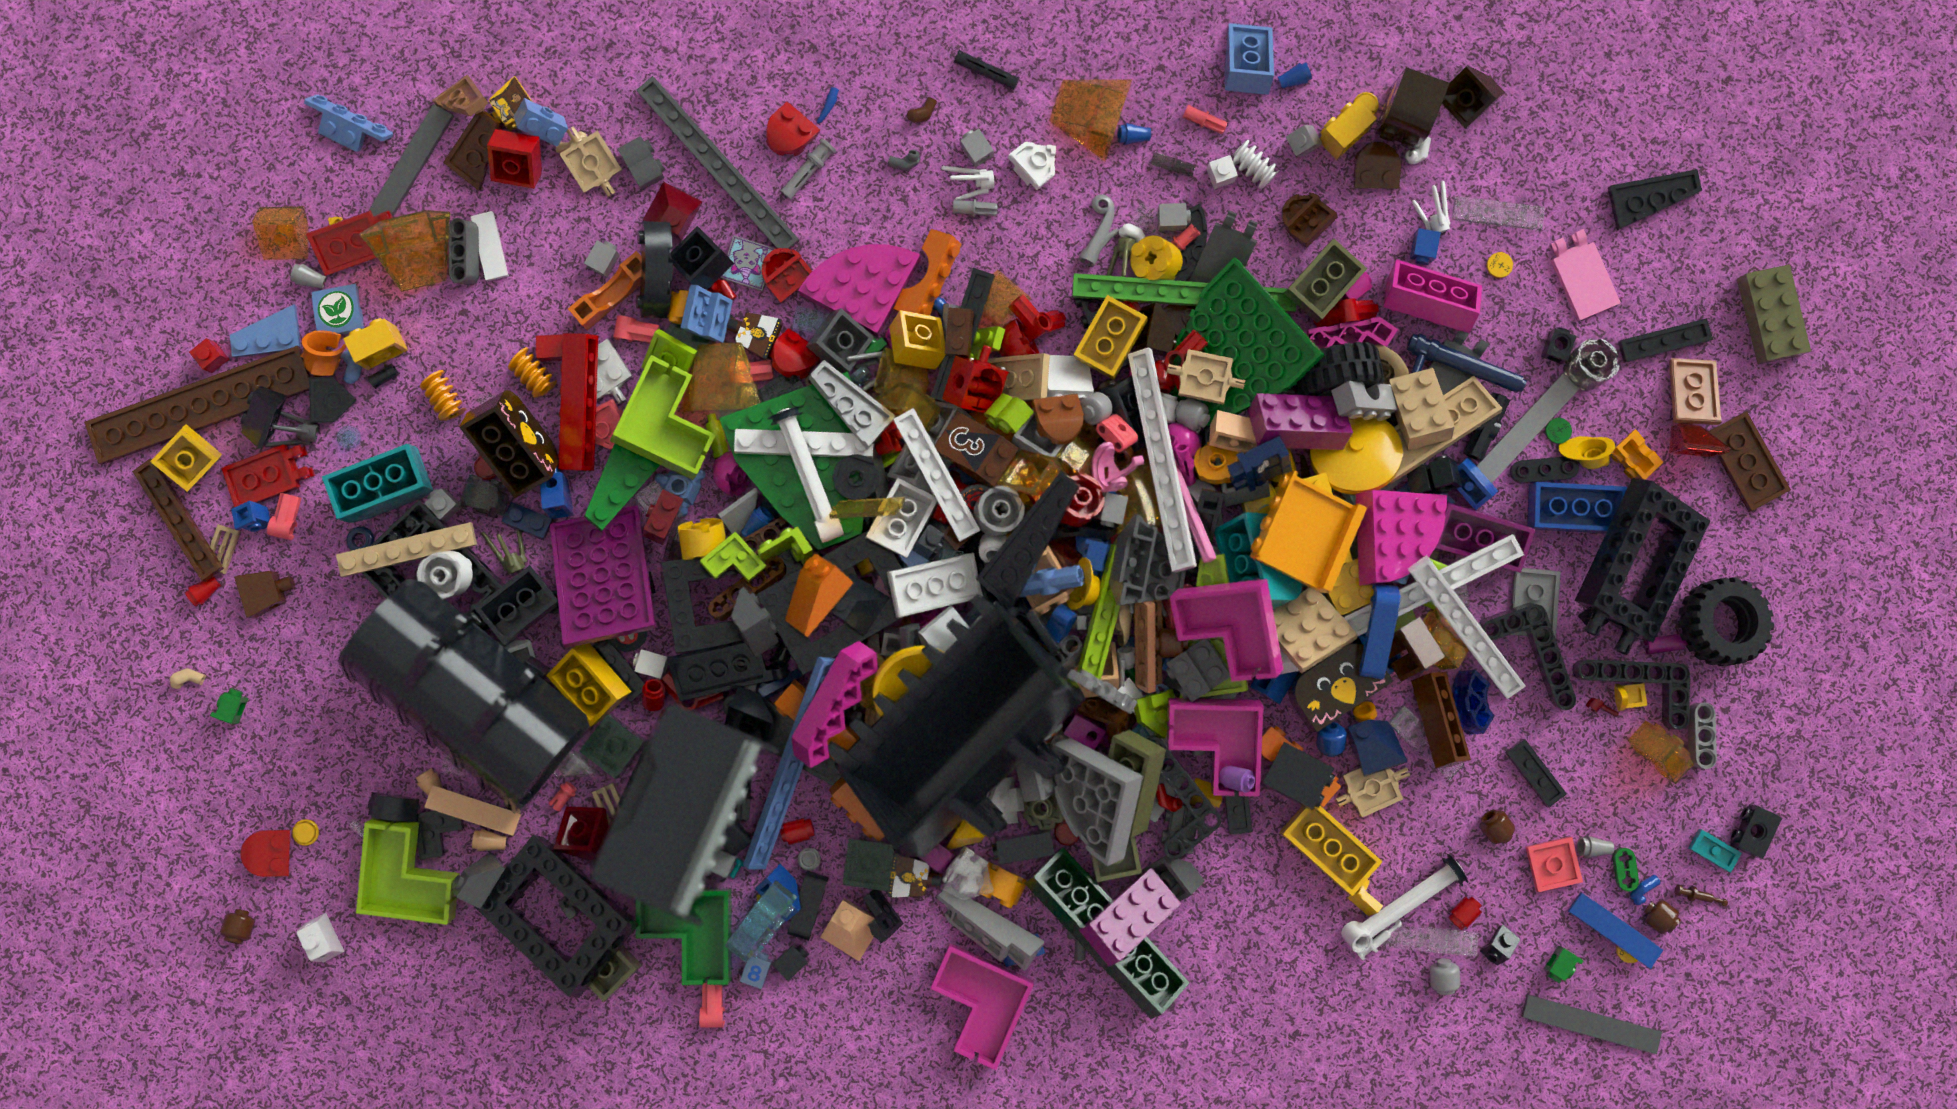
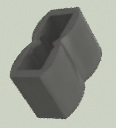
M639 136L617 148L641 191L664 179L662 172L665 171V168L659 159L654 160L651 154L654 152V149L648 139L644 141Z

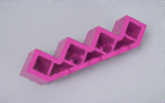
M1376 317L1370 320L1308 329L1304 333L1319 349L1355 342H1368L1387 347L1399 329L1381 317Z
M858 641L839 652L791 737L794 756L810 768L829 758L827 739L846 729L843 710L862 700L860 681L878 671L876 652Z

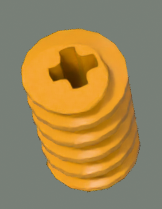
M525 347L511 359L508 369L514 371V376L520 378V382L526 385L528 391H532L534 398H538L547 394L555 387L557 380L549 382L552 374L544 376L546 368L538 369L541 362L538 360L532 363L531 361L535 355L530 354L526 356L529 349Z
M438 370L426 377L421 382L420 388L425 391V397L430 398L429 403L434 406V412L439 413L438 419L440 421H447L462 415L466 408H458L462 401H454L458 394L456 392L449 393L453 389V385L445 386L444 384L449 381V378H440L444 371Z

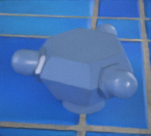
M699 470L694 480H691L677 472L669 471L665 475L661 473L656 474L655 481L660 484L661 492L664 489L684 499L679 515L684 517L688 514V507L693 505L702 487L700 484L701 480L705 478L706 473L704 470Z

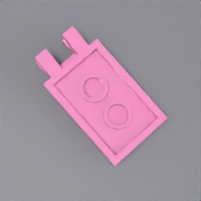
M1584 229L1571 235L1575 246L1567 249L1564 238L1551 243L1557 257L1551 260L1552 265L1578 321L1621 303L1594 242L1587 243Z

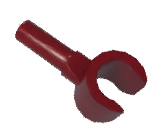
M1591 698L1586 703V706L1588 708L1591 707V711L1594 713L1601 709L1615 717L1619 715V712L1609 708L1601 699Z

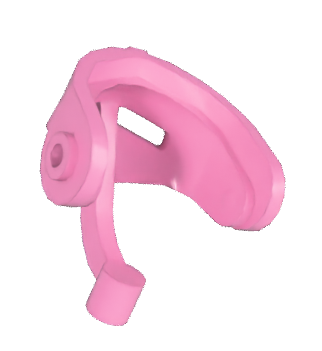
M1106 442L1099 445L1093 454L1091 470L1092 477L1102 487L1101 492H1113L1125 488L1127 480L1124 476L1133 472L1138 465L1144 464L1143 456L1132 457V463L1127 468L1119 471L1114 462L1115 448L1113 443ZM1108 467L1109 477L1107 479H1105L1104 468Z

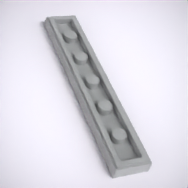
M1566 371L1558 377L1489 451L1483 460L1476 465L1491 483L1582 387Z

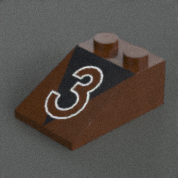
M958 411L934 445L939 455L988 488L996 485L1019 450L1018 447L1000 434Z

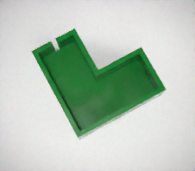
M703 889L699 898L694 896L690 907L694 908L703 921L702 926L636 900V922L639 924L636 928V939L682 938V985H703L706 982V977H710L707 980V985H728L732 981V889Z

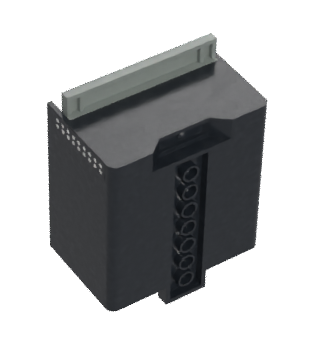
M670 705L659 714L593 858L592 877L594 881L683 920L702 926L703 921L694 908L690 907L694 896L699 898L703 890L704 883L701 880L705 873L709 874L715 862L712 858L715 849L720 850L723 845L725 836L722 833L725 826L730 827L736 813L732 812L736 803H741L746 793V789H743L745 781L751 780L754 775L756 766L753 763L757 754H778L779 749L682 706Z

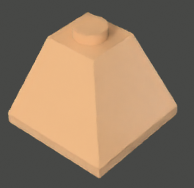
M844 898L822 933L821 938L860 961L874 938L868 924L875 916Z

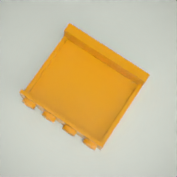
M1297 471L1288 472L1279 480V491L1270 501L1269 507L1271 509L1268 516H1265L1261 522L1260 529L1262 530L1259 537H1256L1251 545V550L1253 551L1250 557L1321 593L1332 592L1367 507L1361 504L1352 505L1296 476Z

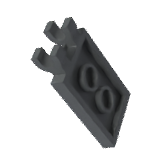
M1229 210L1223 224L1215 223L1189 282L1209 283L1234 257L1238 258L1246 267L1257 243V240L1253 239L1252 236L1258 223L1249 220L1244 233L1231 227L1237 214Z
M1458 331L1452 342L1446 339L1442 345L1480 359L1489 344L1481 339L1480 342H1477L1474 349L1471 350L1463 345L1469 333ZM1432 361L1428 368L1434 369L1443 395L1472 377V375L1436 361Z

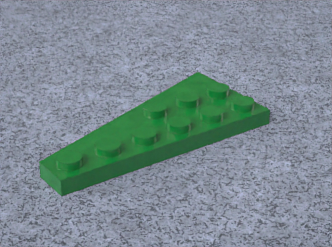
M614 443L584 518L602 532L657 470L660 464Z

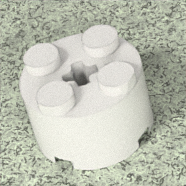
M456 551L434 553L419 564L417 580L427 584L442 599L457 596L466 592L472 581V563Z

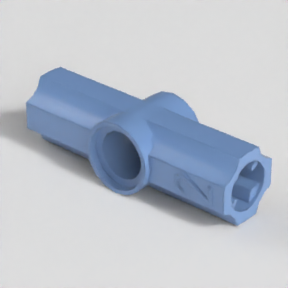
M1080 565L1060 569L1051 567L1039 570L1031 575L1019 597L1039 593L1041 595H1050L1062 589L1082 586L1084 584L1083 569L1080 568Z

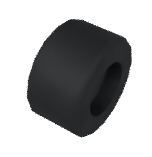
M734 818L730 827L725 826L722 833L725 836V840L722 846L731 855L736 856L751 843V838L736 818Z

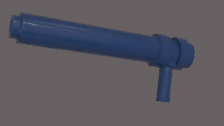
M1413 333L1407 344L1406 350L1410 351L1412 355L1417 356L1411 373L1421 371L1425 360L1430 362L1436 361L1515 393L1518 391L1522 392L1525 388L1527 380L1523 379V376L1442 345L1436 339H1427L1426 335L1421 333L1418 335Z

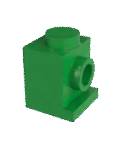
M229 688L228 692H224L219 697L216 705L218 709L216 712H211L210 716L230 724H239L249 698L242 696V691Z
M1558 945L1544 969L1550 972L1548 974L1549 978L1560 984L1562 980L1566 981L1567 978H1571L1576 970V963L1582 964L1584 960Z

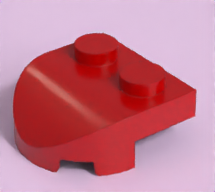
M786 102L768 120L765 131L766 143L773 152L780 156H784V154L798 156L820 133L821 129L790 103Z
M774 249L767 254L762 264L761 274L763 282L780 304L799 290L806 278L813 272L801 258L802 256L793 249Z
M790 328L776 339L769 353L773 360L772 367L788 378L792 375L800 376V379L806 378L811 369L821 359L806 347L808 341Z
M259 830L247 837L240 851L244 867L256 876H289L290 830Z

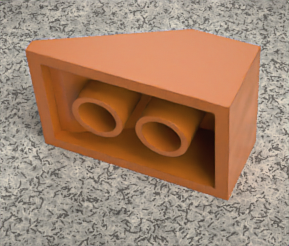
M815 553L805 562L804 567L799 573L785 621L808 637L851 587L853 582L835 565Z

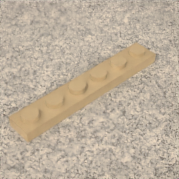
M469 522L336 554L340 576L347 577L426 558L438 552L455 551L476 546L477 541L473 523Z

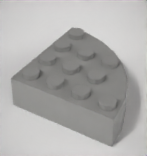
M1072 738L1054 743L1053 751L1067 766L1062 773L1055 774L1056 786H1054V791L1061 813L1075 837L1079 836L1087 845L1085 848L1105 865L1109 866L1124 859L1143 776Z

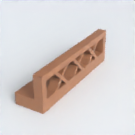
M1162 600L1135 603V686L1146 693L1156 692V685L1162 684V658L1159 656V653H1155V634H1158V631L1162 629Z

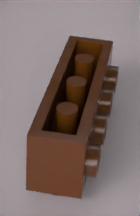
M1434 672L1411 680L1435 769L1452 767L1470 761V754L1447 673Z

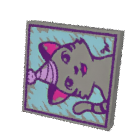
M733 236L727 256L734 264L720 279L763 292L765 287L761 274L763 260L775 248Z

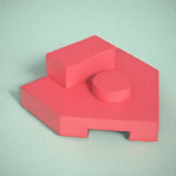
M613 399L596 407L595 444L610 450L614 446L610 439L623 414V410L618 409Z

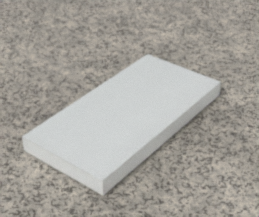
M974 553L887 572L896 618L970 601L976 594L983 597L980 582L976 580L978 570Z

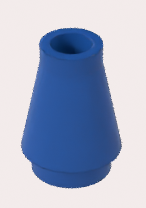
M1306 62L1303 64L1298 63L1283 75L1278 76L1282 89L1307 84L1312 79Z
M1129 123L1119 125L1117 131L1118 142L1128 145L1150 141L1151 128Z
M759 506L758 509L753 510L741 533L744 537L749 536L771 523L773 515L766 508Z

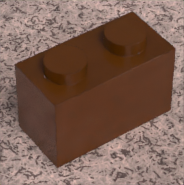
M949 307L945 354L947 357H955L957 355L970 358L974 319L972 309Z

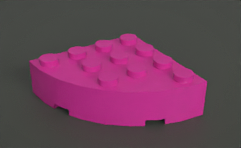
M868 244L852 247L833 255L821 263L806 278L798 292L800 296L830 312L842 308L869 333L879 337L894 310L893 308L902 289H905L921 261L920 254L906 248L887 244Z
M1370 490L1356 494V504L1367 507L1357 530L1359 586L1391 582L1406 577L1410 574L1409 567L1426 555L1430 557L1438 544L1444 528L1447 495Z

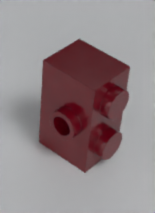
M663 489L656 504H651L646 513L648 521L643 529L642 536L664 545L682 508L684 499Z

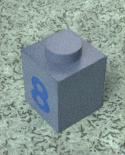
M756 951L755 954L750 953L740 982L762 989L773 960L768 959L769 955L761 951Z

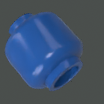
M1332 722L1318 731L1316 738L1317 749L1328 757H1335L1341 754L1346 748V729L1338 723Z

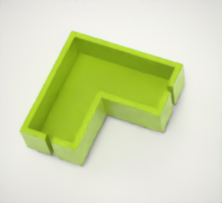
M650 355L610 441L694 480L716 434L674 415L692 374L673 366L668 376L665 372L669 363Z
M371 818L364 825L356 913L448 925L456 916L457 898L454 897L455 895L452 892V884L460 873L415 867L418 822L397 821L394 823L391 820Z

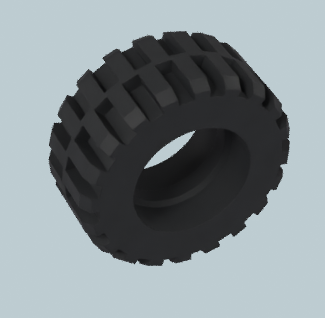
M1368 342L1343 343L1342 345L1321 348L1320 350L1325 356L1296 383L1298 395L1333 396L1331 390L1348 381L1363 382L1365 389L1375 384H1383L1384 374L1379 350L1374 344Z
M1725 577L1702 583L1689 591V596H1685L1682 601L1684 607L1679 608L1678 613L1681 616V620L1678 621V628H1682L1680 636L1682 641L1686 640V648L1689 652L1694 651V656L1700 661L1705 660L1706 664L1712 666H1730L1746 663L1757 658L1760 653H1763L1767 648L1765 643H1770L1772 639L1770 631L1774 630V622H1771V617L1774 615L1773 611L1768 608L1770 603L1767 598L1761 596L1762 591L1757 587L1752 588V583L1746 580L1741 581L1740 578ZM1719 602L1727 604L1734 611L1738 620V632L1731 643L1724 640L1717 633L1713 623L1714 610Z

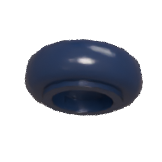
M359 526L353 528L346 538L347 546L351 551L369 547L375 542L372 531L366 527ZM361 533L365 535L366 542L363 546L358 547L354 539Z

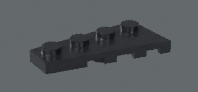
M1698 169L1615 184L1608 187L1617 230L1702 191Z

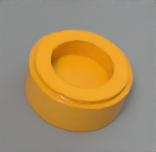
M1365 701L1354 707L1353 714L1356 721L1360 723L1369 719L1374 720L1377 717V710L1372 702Z

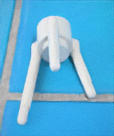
M952 166L941 167L945 171L975 174L950 176L951 180H975L976 187H980L979 190L956 197V200H965L980 194H988V189L994 188L993 170L987 171L986 169L978 170Z
M1441 181L1443 213L1436 186H1432L1437 214L1430 217L1431 221H1428L1416 200L1412 201L1417 213L1425 224L1426 230L1441 233L1450 230L1444 181Z

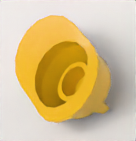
M1578 436L1559 445V452L1564 457L1577 460L1586 469H1598L1608 466L1610 454L1615 449L1614 441L1607 437Z
M1081 558L1077 563L1083 569L1084 584L1073 587L1075 590L1068 595L1070 599L1066 602L1071 610H1077L1082 605H1092L1098 599L1101 581L1098 576L1093 574L1092 565L1087 558Z

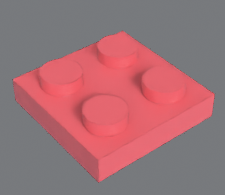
M1572 837L1525 846L1536 892L1583 882Z

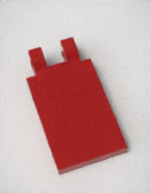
M371 210L306 233L324 275L327 276L388 254L389 250L387 247L397 244L402 240L399 231L387 236L383 231L381 224L390 222L393 219L390 210L373 216Z
M282 444L222 467L221 469L234 508L249 500L260 503L279 496L280 493L295 490L301 487L300 480L315 476L312 467L304 466L298 469L295 459L308 455L306 447L297 445L288 449L287 445Z

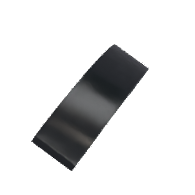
M1202 488L1196 509L1212 545L1225 493ZM1190 531L1197 567L1187 569L1186 575L1197 577L1201 555Z

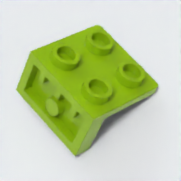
M798 527L793 530L791 528L784 530L779 534V538L774 541L771 539L765 541L759 546L760 549L758 550V557L763 562L772 556L780 555L791 547L792 556L797 562L801 561L803 566L812 557V548Z

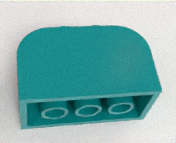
M409 443L322 476L337 520L348 523L373 518L420 500L434 491L419 449Z
M1245 512L1215 529L1214 534L1220 554H1225L1229 583L1268 580L1272 608L1274 610L1297 599L1302 591V583L1250 557L1253 551L1251 550V545L1255 538L1259 537L1262 530L1260 529L1261 522L1268 514Z

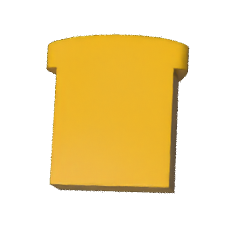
M1644 683L1623 686L1621 684L1614 685L1615 702L1618 711H1624L1626 708L1647 706Z
M1195 778L1194 782L1214 807L1219 808L1222 803V796L1213 795L1210 782ZM1199 795L1192 796L1189 801L1191 805H1195L1197 802L1203 803V799Z
M1367 879L1353 896L1349 895L1347 899L1367 916L1377 914L1383 905L1366 892L1370 882Z

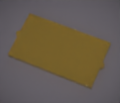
M905 497L839 501L835 507H832L829 517L830 519L897 515L899 510L903 508Z

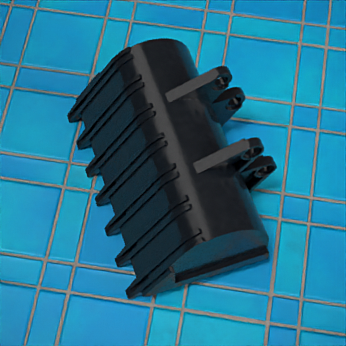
M412 579L403 581L397 590L384 600L360 625L338 657V664L344 676L351 683L355 684L357 682L364 687L378 705L385 704L396 713L398 720L404 726H412L423 735L425 742L431 748H439L450 757L452 764L460 771L465 769L477 779L478 785L484 791H492L504 801L505 807L514 814L516 812L521 814L590 727L586 714L538 676L537 671L530 666L527 667L473 623V620L467 614L457 610L422 581Z
M978 594L971 599V602L982 615L969 628L951 619L946 624V627L957 640L944 653L930 644H927L922 649L924 655L933 665L920 678L903 668L897 676L906 685L908 690L896 702L879 692L873 698V701L884 714L872 726L854 717L849 725L860 738L848 750L833 741L828 744L829 754L836 761L834 763L836 769L900 857L907 858L909 855L921 858L926 857L963 819L988 838H991L997 831L1001 832L1008 825L1007 821L1002 816L1003 813L987 796L1022 761L1040 776L1044 775L1049 779L1056 773H1062L1067 767L1044 739L1085 700L1082 690L1075 681L1067 677L1069 673L1044 647L1027 634L1029 629L998 602L995 601L992 604Z

